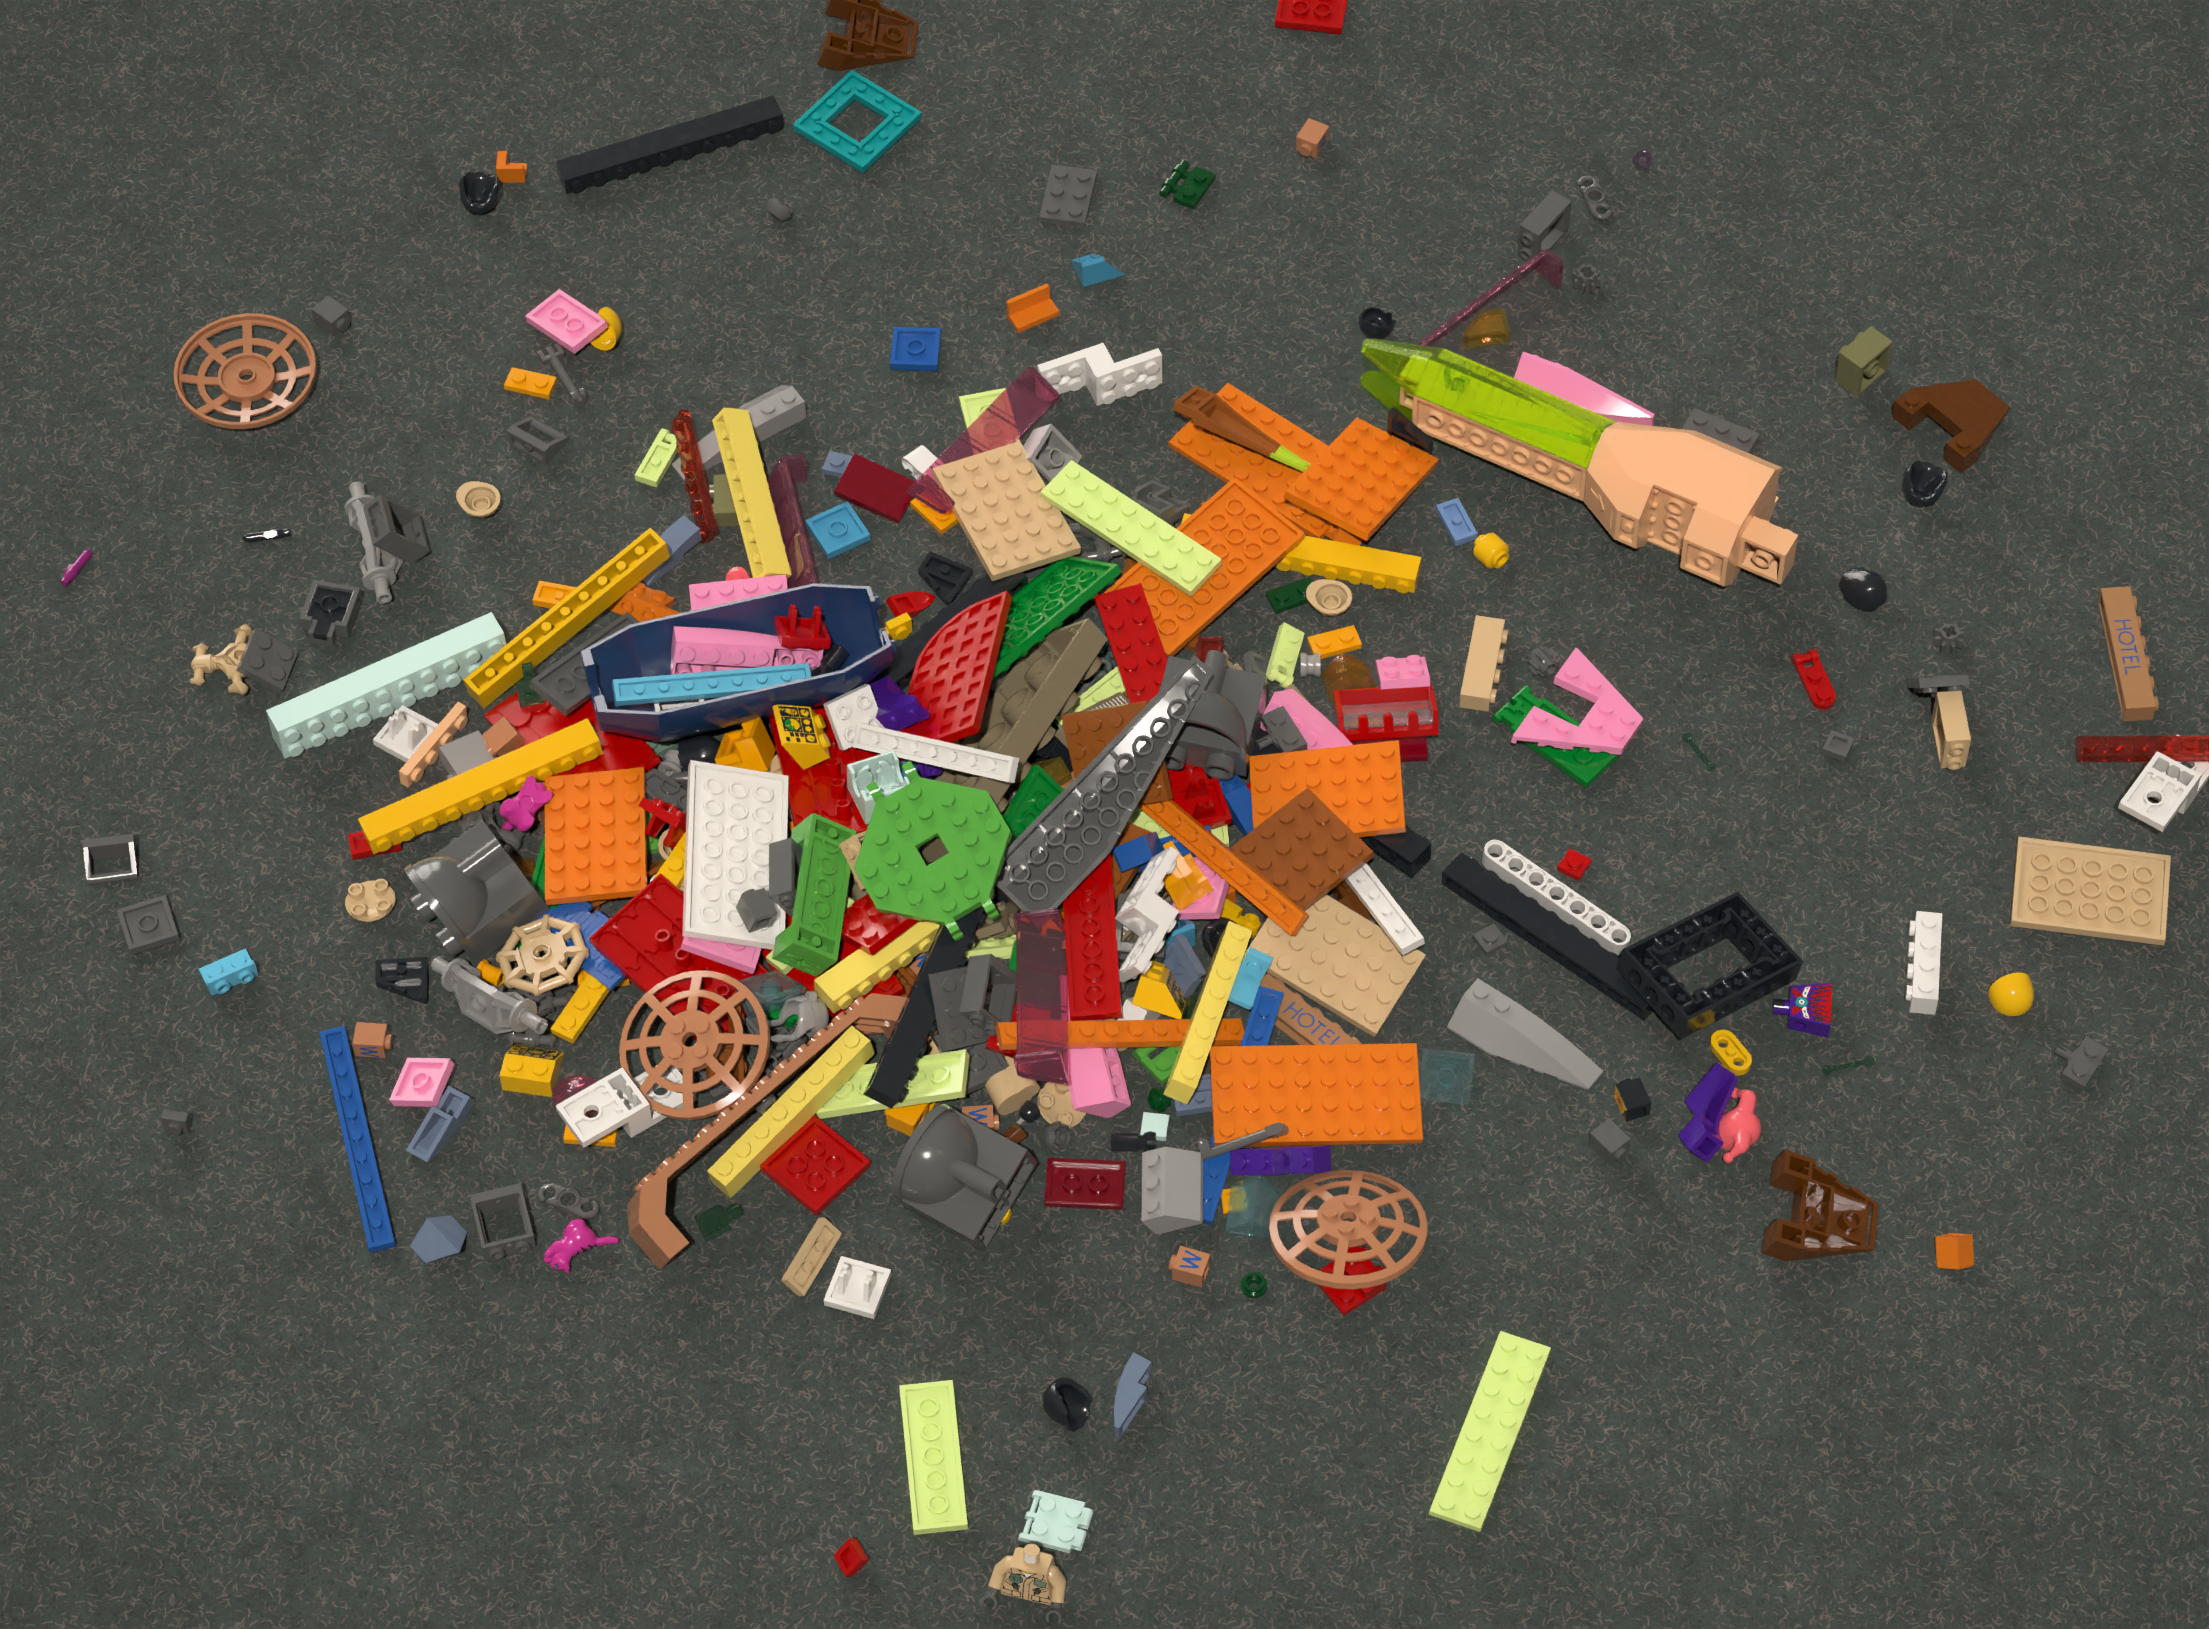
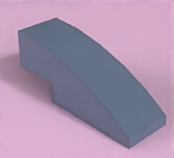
M684 515L660 536L667 544L670 557L641 580L647 586L653 584L684 559V553L701 541L700 528Z
M448 1086L437 1107L432 1106L406 1151L429 1163L468 1116L476 1102L469 1096Z
M1134 1352L1125 1365L1115 1395L1114 1431L1115 1438L1117 1439L1121 1438L1147 1400V1387L1144 1384L1152 1374V1362Z

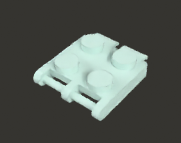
M1034 1490L1032 1498H1034L1030 1511L1026 1512L1025 1519L1027 1521L1023 1533L1019 1534L1018 1540L1066 1553H1071L1072 1549L1081 1551L1086 1531L1078 1528L1088 1530L1093 1510L1085 1508V1502ZM1038 1502H1039V1507H1038L1037 1513H1035L1036 1508H1037V1505H1038ZM1032 1521H1034L1033 1524H1032L1031 1532H1030V1534H1028L1029 1529H1030V1526H1031V1523H1032Z

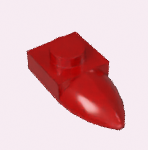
M910 591L889 596L886 604L895 618L906 612L912 618L918 616L921 610L931 605L935 596L926 592Z

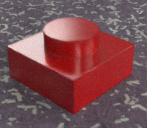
M1570 848L1557 866V871L1580 881L1592 864V859Z
M849 1538L833 1555L845 1577L854 1576L869 1560L857 1538Z

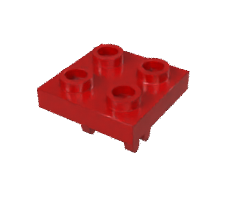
M790 605L788 616H774L773 625L781 646L788 649L803 647L815 651L830 649L831 639L823 618H821L820 606H814L812 618L797 617L795 605Z
M1201 778L1199 782L1190 781L1187 785L1171 788L1172 800L1202 826L1209 825L1210 829L1232 824V817L1218 779L1204 780V778Z
M643 797L639 807L652 814L646 828V835L656 838L667 822L671 826L663 844L674 849L686 832L687 813L681 812L679 807L656 797L653 800Z

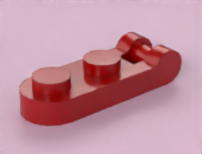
M1817 649L1808 650L1805 654H1792L1791 661L1813 706L1821 710L1832 708L1835 704L1836 694L1819 659ZM1811 662L1812 666L1805 668L1804 664Z

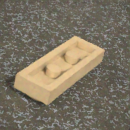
M825 1217L818 1218L781 1279L798 1296H805L842 1234Z

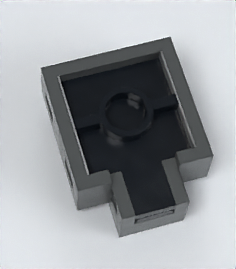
M313 580L299 618L302 630L309 631L310 643L334 647L338 636L349 638L363 600L359 587Z

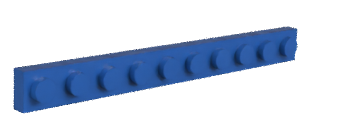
M1259 986L1240 1046H1268L1284 992ZM1213 1134L1210 1140L1212 1147L1214 1146ZM1230 1152L1204 1160L1203 1162L1204 1224L1211 1226L1213 1224L1230 1169Z
M345 1026L319 1031L369 1252L373 1253L396 1247Z

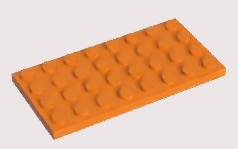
M1229 383L1216 394L1263 433L1310 464L1328 447L1322 441ZM1193 419L1168 442L1170 448L1225 483H1228L1234 477L1237 478L1310 537L1321 539L1325 537L1324 534L1330 523L1329 521L1284 499L1285 491L1303 473L1302 471L1193 424Z
M1235 477L1176 528L1222 559V565L1192 597L1139 562L1104 592L1107 593L1139 583L1142 584L1167 659L1169 656H1174L1305 539L1303 531Z
M1417 1043L1211 1046L1209 1058L1214 1146L1263 1130L1266 1126L1278 1122L1288 1126L1289 1132L1286 1135L1274 1139L1269 1138L1248 1146L1419 1144L1423 1141Z

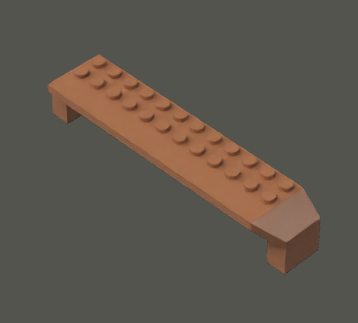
M873 993L865 999L862 996L858 997L845 1012L839 1013L826 1029L824 1027L820 1029L807 1045L804 1043L794 1051L788 1061L785 1059L776 1066L769 1075L770 1078L767 1075L764 1076L750 1090L751 1094L748 1091L745 1092L731 1106L732 1110L729 1107L726 1108L711 1123L713 1126L707 1124L692 1139L693 1143L691 1140H688L673 1155L674 1159L669 1156L654 1171L655 1175L650 1172L634 1188L637 1192L627 1203L629 1235L660 1270L677 1257L689 1244L688 1240L665 1215L667 1183L751 1114L755 1107L768 1095L776 1093L826 1051L851 1026L863 1035L884 1034L889 1039L907 997ZM935 1030L931 1037L927 1035L924 1043L927 1044L937 1031Z

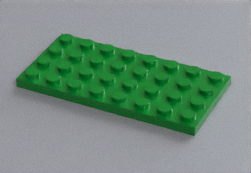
M1070 556L1053 562L1014 594L992 681L999 673L1008 670L1010 664L1017 658L1025 656L1028 653V649L1034 644L1042 642L1046 637L1045 635L1051 630L1060 627L1068 616L1077 613L1085 602L1094 599L1098 595L1097 592L1105 586L1112 584L1115 578L1122 573L1118 564Z

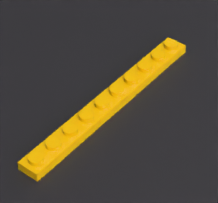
M686 832L655 875L657 877L661 873L678 890L684 882ZM588 974L551 1027L552 1034L574 1044L610 990Z

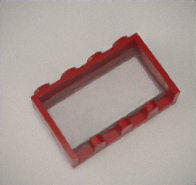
M1432 684L1428 687L1381 689L1376 687L1333 690L1337 728L1349 741L1439 735L1438 708Z

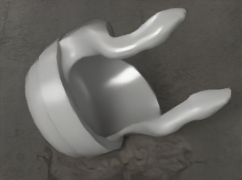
M806 991L805 995L791 997L785 1002L779 1018L768 1020L769 1028L780 1026L789 1016L797 1014L798 1022L792 1035L779 1034L770 1037V1039L778 1043L795 1041L805 1033L809 1037H813L823 1027L826 1029L829 1023V1011L826 1004L817 997L816 991Z

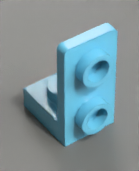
M1249 947L1242 959L1228 1000L1251 1010L1260 982L1271 965L1273 957Z

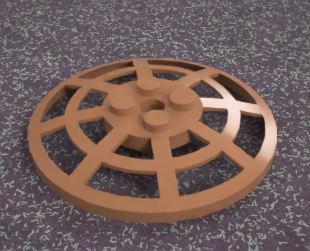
M245 313L218 319L197 331L180 350L173 374L179 399L195 417L217 427L249 429L271 424L294 411L311 391L317 367L311 343L296 326L275 316ZM252 325L272 327L285 332L287 335L279 345L267 339L252 338ZM242 326V339L229 341L217 348L206 340L223 330ZM294 340L306 352L309 366L296 369L293 358L286 351ZM200 346L208 356L202 362L198 375L183 374L188 358ZM253 346L265 347L272 350V352L265 357L261 354L253 353ZM243 347V353L234 355L229 359L222 355L231 349ZM281 356L286 362L289 371L275 373L272 364ZM214 360L221 365L218 377H205L208 368ZM245 375L252 376V378L249 380L241 379ZM309 375L308 383L302 393L293 402L286 400L293 390L296 378ZM288 380V384L280 396L271 391L275 382ZM183 383L196 384L200 396L206 405L195 409L186 398ZM205 385L219 386L223 394L212 400L206 392ZM265 398L271 402L262 408L251 410V403ZM229 400L242 403L241 411L229 410L222 407V405ZM277 406L283 408V410L269 417L250 421L251 416L266 413ZM215 410L228 416L240 417V422L217 420L205 414Z
M697 970L683 972L656 984L643 995L632 1009L621 1034L619 1046L621 1068L623 1067L634 1082L629 1072L626 1051L639 1049L641 1063L649 1076L637 1088L650 1104V1109L674 1119L695 1120L707 1118L723 1112L728 1107L730 1108L745 1092H749L756 1084L768 1059L770 1028L761 1003L750 989L740 981L726 974L714 971ZM711 977L722 980L739 991L726 1000L714 992L700 990L702 978ZM692 978L690 990L676 993L661 1003L654 996L661 989L672 983ZM699 997L711 999L720 1004L709 1015L697 1010ZM688 998L687 1011L673 1016L666 1009V1007L674 1002ZM746 998L756 1013L759 1035L744 1034L742 1021L734 1008ZM647 1003L653 1011L643 1025L640 1038L627 1040L634 1019L640 1009ZM727 1012L733 1021L735 1034L722 1033L719 1025L716 1023ZM659 1015L666 1022L661 1036L648 1037L651 1025ZM692 1035L697 1036V1041L693 1046L687 1047L685 1045L688 1037ZM722 1044H734L731 1056L726 1064L722 1066L716 1059ZM743 1045H758V1053L754 1064L740 1084L730 1072L739 1060ZM660 1047L664 1058L653 1069L648 1059L647 1048ZM670 1066L683 1071L682 1084L669 1082L661 1076ZM709 1066L716 1073L705 1081L693 1084V1072L700 1071ZM720 1081H723L732 1090L729 1095L713 1104L694 1108L693 1093L709 1089ZM655 1083L669 1091L683 1093V1109L661 1105L650 1099L647 1094Z
M1360 1170L1324 1172L1301 1180L1290 1187L1279 1198L1272 1210L1269 1224L1272 1248L1276 1256L1289 1270L1312 1283L1337 1289L1369 1288L1399 1277L1408 1271L1420 1258L1427 1242L1428 1230L1425 1211L1409 1190L1390 1178ZM1352 1177L1351 1181H1336L1322 1186L1315 1184L1330 1178ZM1367 1179L1380 1183L1397 1192L1389 1194L1377 1186L1362 1182V1180ZM1337 1187H1349L1348 1194L1333 1196L1326 1190ZM1303 1188L1310 1191L1299 1201L1295 1210L1279 1212L1283 1204L1292 1195ZM1360 1188L1373 1191L1381 1197L1370 1201L1365 1197L1359 1196ZM1315 1196L1324 1201L1318 1210H1303L1307 1203ZM1408 1199L1416 1208L1420 1220L1419 1228L1404 1223L1403 1212L1397 1201ZM1390 1204L1395 1212L1396 1220L1380 1217L1378 1208ZM1301 1219H1317V1230L1307 1236L1302 1227ZM1344 1219H1353L1354 1221H1353V1222H1350V1221H1342V1220H1344ZM1293 1220L1294 1231L1300 1240L1289 1251L1285 1248L1279 1237L1277 1222ZM1380 1226L1394 1229L1390 1237L1382 1244L1375 1237L1379 1232ZM1402 1232L1416 1236L1417 1240L1412 1249L1395 1263L1387 1251L1397 1243ZM1324 1238L1326 1241L1337 1245V1252L1325 1249L1317 1245L1316 1242ZM1366 1243L1371 1248L1363 1252L1347 1253L1348 1247L1361 1246ZM1306 1249H1309L1321 1257L1334 1260L1333 1274L1313 1269L1297 1260L1296 1257ZM1377 1256L1386 1267L1383 1270L1369 1274L1344 1275L1346 1262L1364 1261Z

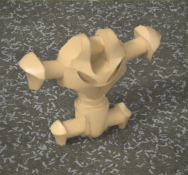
M244 624L233 630L237 636L235 643H230L217 655H206L209 647L203 643L194 646L192 650L196 652V656L191 662L194 678L190 679V683L202 686L206 682L204 680V673H214L216 670H221L233 682L228 687V692L244 696L249 688L242 682V678L247 676L236 670L247 645L245 641L250 638L252 633L251 627Z

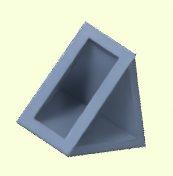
M451 1215L430 1217L424 1222L412 1241L410 1248L427 1264L460 1252L468 1233Z

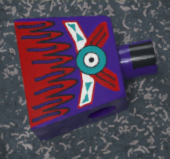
M1832 984L1792 986L1790 988L1789 1000L1774 999L1773 1014L1788 1015V1029L1829 1037Z

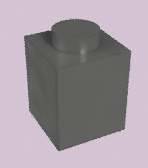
M329 295L312 308L314 323L334 337L339 332L346 331L351 323L348 309Z
M765 888L745 891L742 893L736 906L749 933L771 926L778 913Z
M1609 1118L1590 1132L1589 1145L1611 1165L1616 1160L1621 1162L1628 1156L1630 1138Z

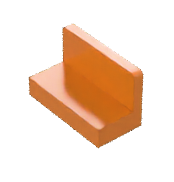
M1044 284L1006 302L1007 318L1017 333L1059 316V310L1050 298V287L1048 284Z

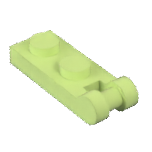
M662 428L635 473V481L657 488L677 452L683 446L685 436L678 433L676 435L671 434L669 430Z
M1285 622L1279 626L1265 674L1268 680L1271 682L1277 681L1283 688L1288 687L1293 682V673L1305 634Z

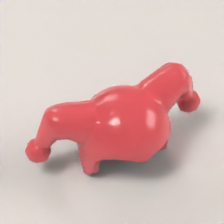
M1734 1088L1731 1098H1740L1739 1103L1735 1109L1723 1113L1720 1120L1719 1134L1724 1142L1721 1147L1725 1150H1731L1723 1155V1160L1726 1163H1731L1735 1157L1745 1153L1760 1137L1761 1123L1755 1114L1757 1097L1751 1090Z

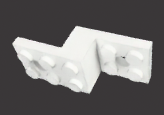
M1104 343L1037 365L1038 393L1042 400L1047 398L1054 399L1062 393L1070 390L1078 391L1082 386L1086 385L1097 406L1111 404L1115 399L1124 396L1131 397L1138 391L1147 388L1154 389L1161 384L1162 354L1157 348L1114 363Z
M2177 734L2163 754L2158 751L2155 753L2120 801L2118 808L2163 832L2177 812L2184 814L2208 781L2209 751ZM2187 762L2190 763L2193 767L2190 769L2182 765L2181 763ZM2152 797L2159 801V803H2151L2147 798Z
M1172 847L1167 848L1150 859L1115 917L1116 920L1139 936L1119 969L1120 981L1122 983L1131 978L1135 979L1140 973L1145 974L1152 965L1150 960L1152 955L1158 953L1164 945L1165 941L1162 940L1166 932L1169 933L1177 923L1175 917L1179 911L1157 895L1164 886L1163 878L1166 874H1170L1177 864L1174 860L1179 852Z
M672 1066L661 1076L669 1082L682 1084L683 1076ZM623 1067L556 1105V1111L583 1148L621 1126L632 1138L667 1118L651 1110L650 1104L637 1088L649 1076L647 1072L635 1077L633 1082ZM655 1083L647 1094L650 1099L661 1105L676 1109L683 1108V1093L668 1090L665 1095H656L654 1093L655 1090L663 1087ZM693 1093V1101H696L697 1095ZM589 1110H596L599 1112L598 1115L594 1118H588L585 1116L586 1112H588Z

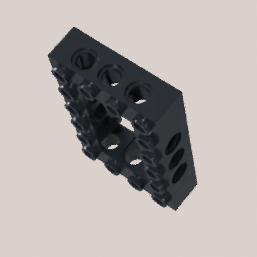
M1736 892L1624 948L1616 969L1680 1039H1683L1795 981L1803 960L1739 892ZM1729 938L1752 964L1745 968H1738L1735 973L1726 978H1718L1716 983L1706 988H1699L1696 990L1693 998L1684 988L1685 985L1682 982L1679 983L1668 971V968Z

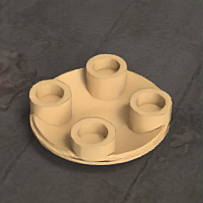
M385 879L365 881L349 886L345 906L347 912L354 919L371 922L388 915L395 905L396 897L393 889Z
M1059 1077L1047 1082L1044 1088L1039 1091L1037 1098L1038 1109L1048 1123L1061 1121V1123L1066 1124L1070 1128L1080 1123L1086 1115L1084 1112L1074 1110L1066 1077Z

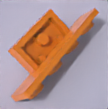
M641 582L607 608L621 615L628 612L639 622L680 613L670 609L674 604V597L667 595L664 591L648 588Z

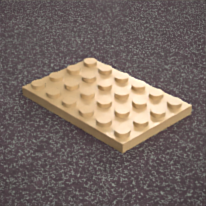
M1020 441L932 468L934 479L992 581L1079 554L1081 551V546L1060 510L1041 498V491L1046 485L1034 464L1027 460V452Z
M2018 837L2010 926L2164 946L2171 856Z
M1324 895L1305 910L1309 916L1296 936L1289 935L1268 917L1249 946L1273 957L1271 965L1266 972L1374 1037L1426 956L1417 949L1402 955L1381 927L1328 895Z

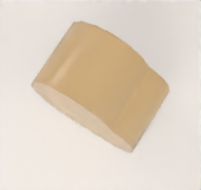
M1019 1061L993 1075L986 1082L985 1090L1000 1115H1007L1019 1110L1027 1100L1030 1101L1039 1092L1040 1086L1025 1061Z

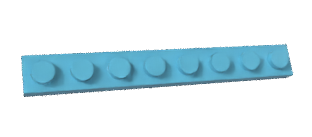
M809 663L625 678L614 679L612 681L615 706L725 697L811 677Z

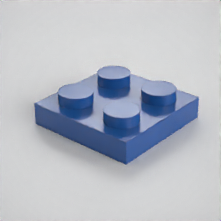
M894 327L890 360L891 370L938 371L941 328Z

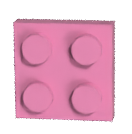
M1410 655L1406 658L1384 657L1381 660H1376V671L1381 689L1430 686V676L1425 657Z
M407 1058L389 1101L394 1106L437 1107L455 1064L451 1059Z

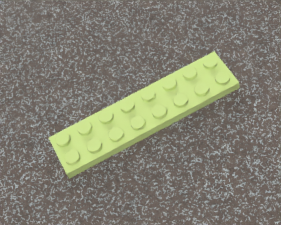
M1072 460L1041 491V498L1191 597L1222 565L1220 557Z
M1500 1331L1431 1505L1429 1515L1481 1532L1551 1352V1347Z

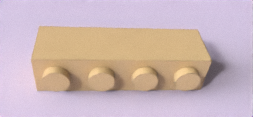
M1476 615L1460 693L1459 707L1489 712L1490 703L1495 704L1497 689H1493L1494 683L1499 684L1501 669H1497L1498 664H1503L1505 650L1501 649L1502 644H1507L1509 630L1504 629L1505 619Z

